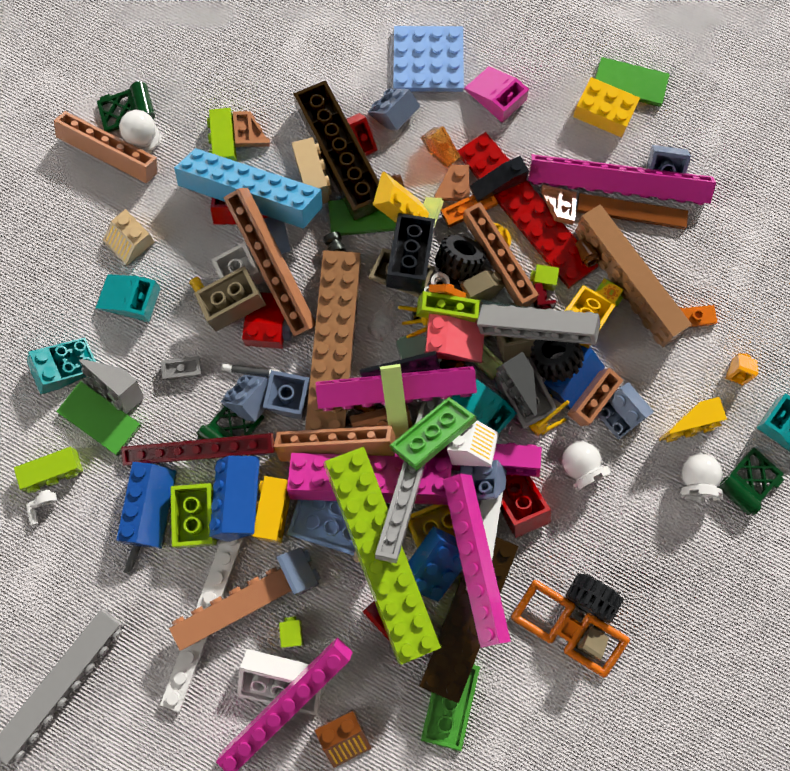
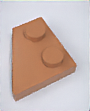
M233 111L235 147L270 146L269 138H266L251 111Z
M451 165L435 194V198H442L443 201H461L470 197L469 165Z
M543 185L541 193L554 221L573 225L575 221L577 192Z

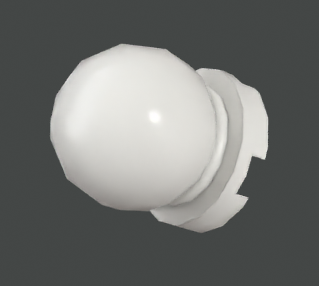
M132 110L121 118L119 129L121 136L126 142L149 154L152 153V150L157 145L159 147L161 142L160 131L149 114L141 110Z
M578 441L572 443L566 448L562 456L561 462L564 471L569 477L576 479V483L573 484L576 492L611 474L608 466H601L602 458L599 451L594 445L587 442Z
M695 454L689 457L681 471L682 480L687 485L681 488V497H685L686 500L704 502V498H713V501L722 500L723 491L717 488L723 476L721 465L718 461L707 454Z

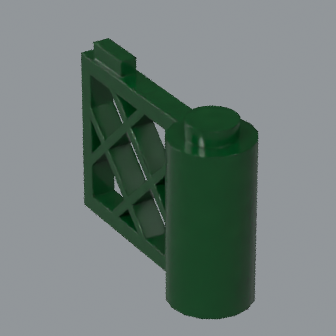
M141 81L134 82L128 90L114 95L107 94L99 97L100 100L97 101L104 131L108 133L119 129L121 118L127 111H145L153 120L155 119L147 84ZM128 96L125 106L119 104L122 98ZM113 104L109 112L104 110L103 105ZM117 106L123 109L119 116L113 114ZM111 117L117 119L114 125L108 126V121Z
M221 404L223 408L210 424L202 425L199 428L197 440L233 437L232 430L244 429V436L251 435L264 420V416L261 415L254 424H245L243 419V425L232 426L231 417H238V415L230 413V409ZM222 418H229L230 427L221 428L217 425V422Z
M753 447L729 475L721 481L717 488L722 489L723 493L745 514L755 515L762 508L760 504L763 498L773 487L778 488L785 480L782 478L784 473ZM752 455L759 460V466H751L750 457ZM740 469H747L748 479H742L737 472ZM752 469H760L761 479H753ZM765 470H771L776 475L774 479H766ZM753 483H762L763 491L761 494L754 490Z

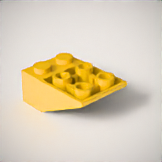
M720 397L700 401L659 438V441L666 440L669 443L678 440L682 436L689 438L701 431L708 433L714 431L715 428L721 427V423L727 420Z

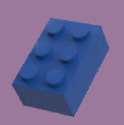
M434 526L408 561L420 594L437 602L440 601L463 569L456 537Z

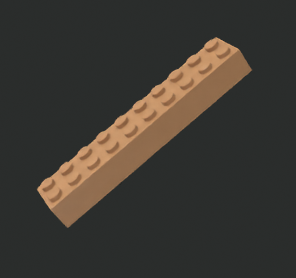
M323 250L305 430L346 428L348 409H342V407H334V410L331 411L318 409L315 385L318 381L351 378L361 270V254L357 252Z

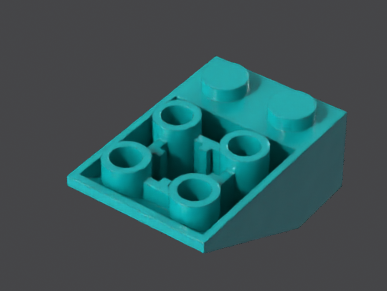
M107 274L96 309L150 322L161 288L152 279L140 276Z
M85 337L28 352L27 364L40 395L59 390L86 377L81 371L83 367L79 360L96 361Z
M477 379V393H472L470 397L452 395L451 399L474 414L477 421L497 431L498 434L517 414L502 397Z
M784 393L776 398L756 428L789 452L790 395Z

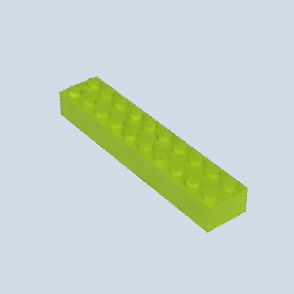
M361 447L324 461V468L397 662L402 665L440 649L441 646L403 547H401L397 563L375 559V553L389 510L365 448Z

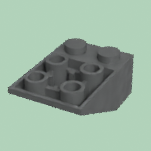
M521 352L496 368L498 371L496 375L500 382L505 383L508 387L507 393L512 400L515 399L518 403L517 409L523 417L531 418L537 415L534 370L524 353Z

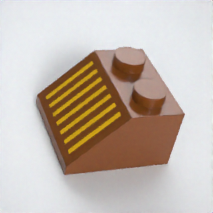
M354 709L314 730L333 768L372 749Z

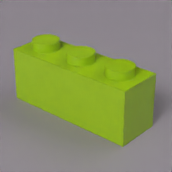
M231 108L209 110L207 125L211 133H208L209 144H212V149H209V153L237 162Z
M423 291L418 298L416 316L428 318L429 314H438L475 322L479 316L480 300Z
M71 446L13 467L19 489L28 493L37 492L40 490V487L45 485H56L59 483V480L64 478H75L78 476L77 473L83 472L78 452Z

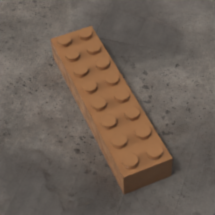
M601 204L582 215L575 230L578 239L584 238L599 253V267L606 271L612 283L624 289L621 296L627 299L632 311L642 319L643 326L651 331L655 342L665 347L682 336L692 325Z

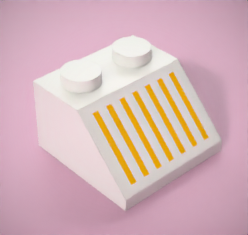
M476 421L448 445L447 451L452 465L492 467L498 432Z

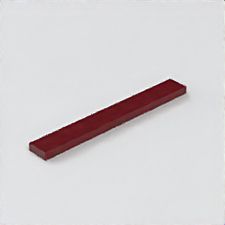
M273 433L121 447L123 466H131L132 462L154 464L275 453Z

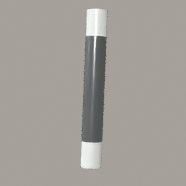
M231 364L222 365V371L266 377H270L272 370Z

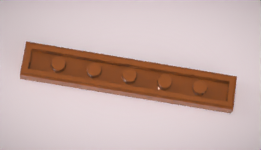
M582 193L578 197L577 213L585 214L601 204L611 218L683 230L687 227L689 210Z

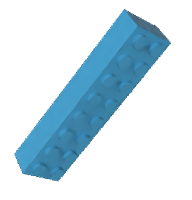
M195 148L174 167L177 184L180 187L224 202L223 197L239 188H248L262 215L303 229L323 207L322 191L319 188Z

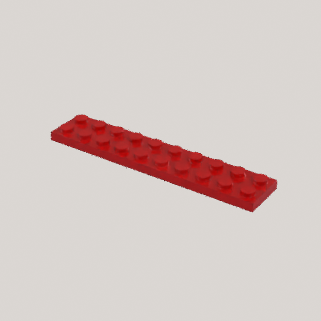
M486 131L457 150V155L465 165H469L470 171L478 180L501 164L509 161L508 157ZM527 180L494 195L499 206L547 264L551 267L559 268L558 277L568 289L598 268L597 263L591 267H586V265L582 264L575 245L577 239L563 223L554 221L547 204Z

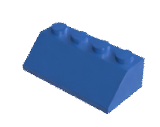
M227 456L217 460L209 537L231 542L254 534L260 457Z
M132 462L116 539L118 542L126 545L162 549L171 504V486L175 484L176 470L155 464Z

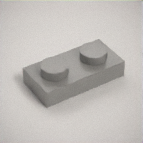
M199 356L161 361L162 379L164 381L202 376L201 358Z

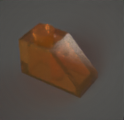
M444 126L433 127L420 137L428 152L446 168L461 158Z

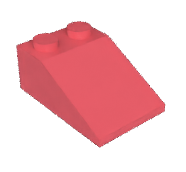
M429 314L425 353L436 351L438 359L482 363L484 335L480 333L477 323L447 315Z

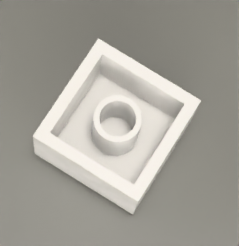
M245 242L211 259L220 279L245 265L256 286L265 281Z

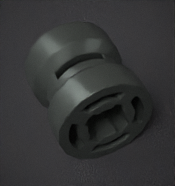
M332 232L324 236L323 240L328 247V251H346L345 245L341 242L342 236L340 232Z

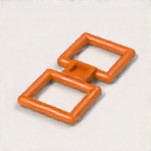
M533 580L512 613L511 620L549 644H552L559 635L568 641L564 648L566 655L599 676L607 677L630 642L629 637L591 613H587L581 623L570 617L575 609L573 602L538 580ZM536 590L565 607L549 634L521 617ZM590 623L619 640L603 668L574 650Z

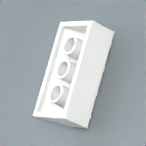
M247 649L240 666L237 696L270 704L309 664ZM323 688L299 711L317 716Z

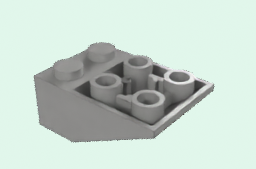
M84 359L79 360L83 367L81 371L87 377L86 381L92 387L96 386L99 388V393L105 399L109 397L117 410L122 409L125 413H128L144 399L137 380L123 368Z

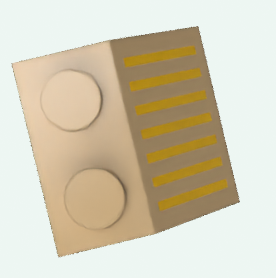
M126 209L110 222L103 238L106 245L126 266L155 243L151 235Z

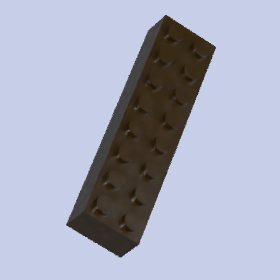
M322 81L293 93L295 106L310 136L313 137L314 143L319 144L321 157L353 220H358L379 211V209L373 206L379 180L327 81Z
M496 537L492 563L499 593L501 594L519 546ZM464 573L438 635L441 648L431 653L419 683V687L458 704L480 649L469 595L466 590Z

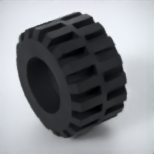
M458 234L448 235L441 242L435 256V265L439 268L440 272L448 277L463 282L479 274L486 259V252L479 243L471 238Z
M535 340L533 342L534 346H531L532 353L530 355L540 376L547 381L552 379L553 382H558V380L563 382L568 377L571 379L574 373L577 374L579 372L578 368L583 366L584 356L579 343ZM564 352L561 356L550 359L553 355Z
M580 573L576 575L565 595L576 607L586 613H591L606 623L613 621L623 603L622 597L612 588L589 575Z

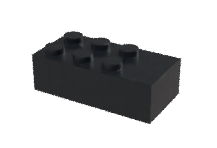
M398 213L387 271L386 288L417 293L424 291L435 219Z

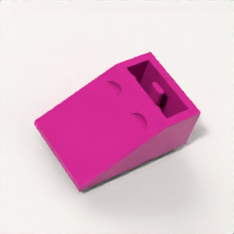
M490 66L464 88L502 123L527 101L529 88L516 77Z

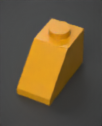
M738 353L732 358L725 379L744 386L757 377V360L752 359L748 354Z

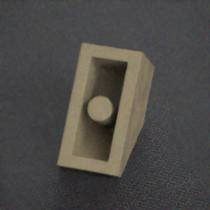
M483 271L459 284L466 293L467 298L475 300H492L505 287L501 275L496 271Z
M588 626L576 648L593 659L601 660L609 637L604 635L605 632L598 627Z

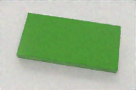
M601 57L595 79L640 97L639 102L661 107L670 74Z
M343 199L328 201L331 233L340 232L341 236L395 231L396 222L380 210L354 221Z
M81 381L56 411L117 456L121 453V447L126 446L142 426L122 410H117L111 402Z
M448 397L389 446L395 454L417 471L474 424L477 419L474 414Z
M473 665L459 704L433 692L431 693L421 741L462 751L480 670L479 666Z

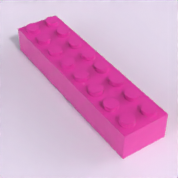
M291 453L287 485L290 500L337 501L323 463L326 460L340 456V454ZM367 455L385 503H391L404 460L399 456ZM433 457L425 464L414 504L448 505L443 479L451 477L450 458Z

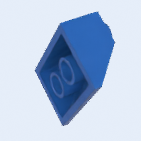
M582 345L580 347L584 356L583 366L578 368L579 372L577 374L574 373L573 378L569 379L568 377L563 382L561 380L553 382L552 379L544 382L552 398L561 404L567 400L569 401V404L566 406L569 410L598 372L605 368L596 353L591 348L588 349Z

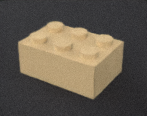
M313 137L292 142L295 161L302 183L321 189L322 204L328 203L330 201L329 195H332L329 177L326 175L324 161L321 158L319 144L314 143Z

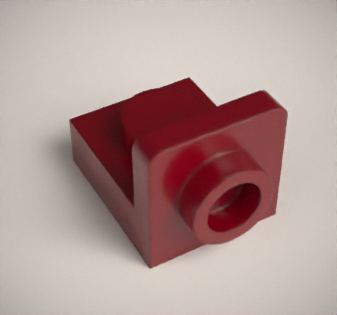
M542 283L534 284V288L539 294L534 303V308L554 309L556 300H547L546 289H543Z

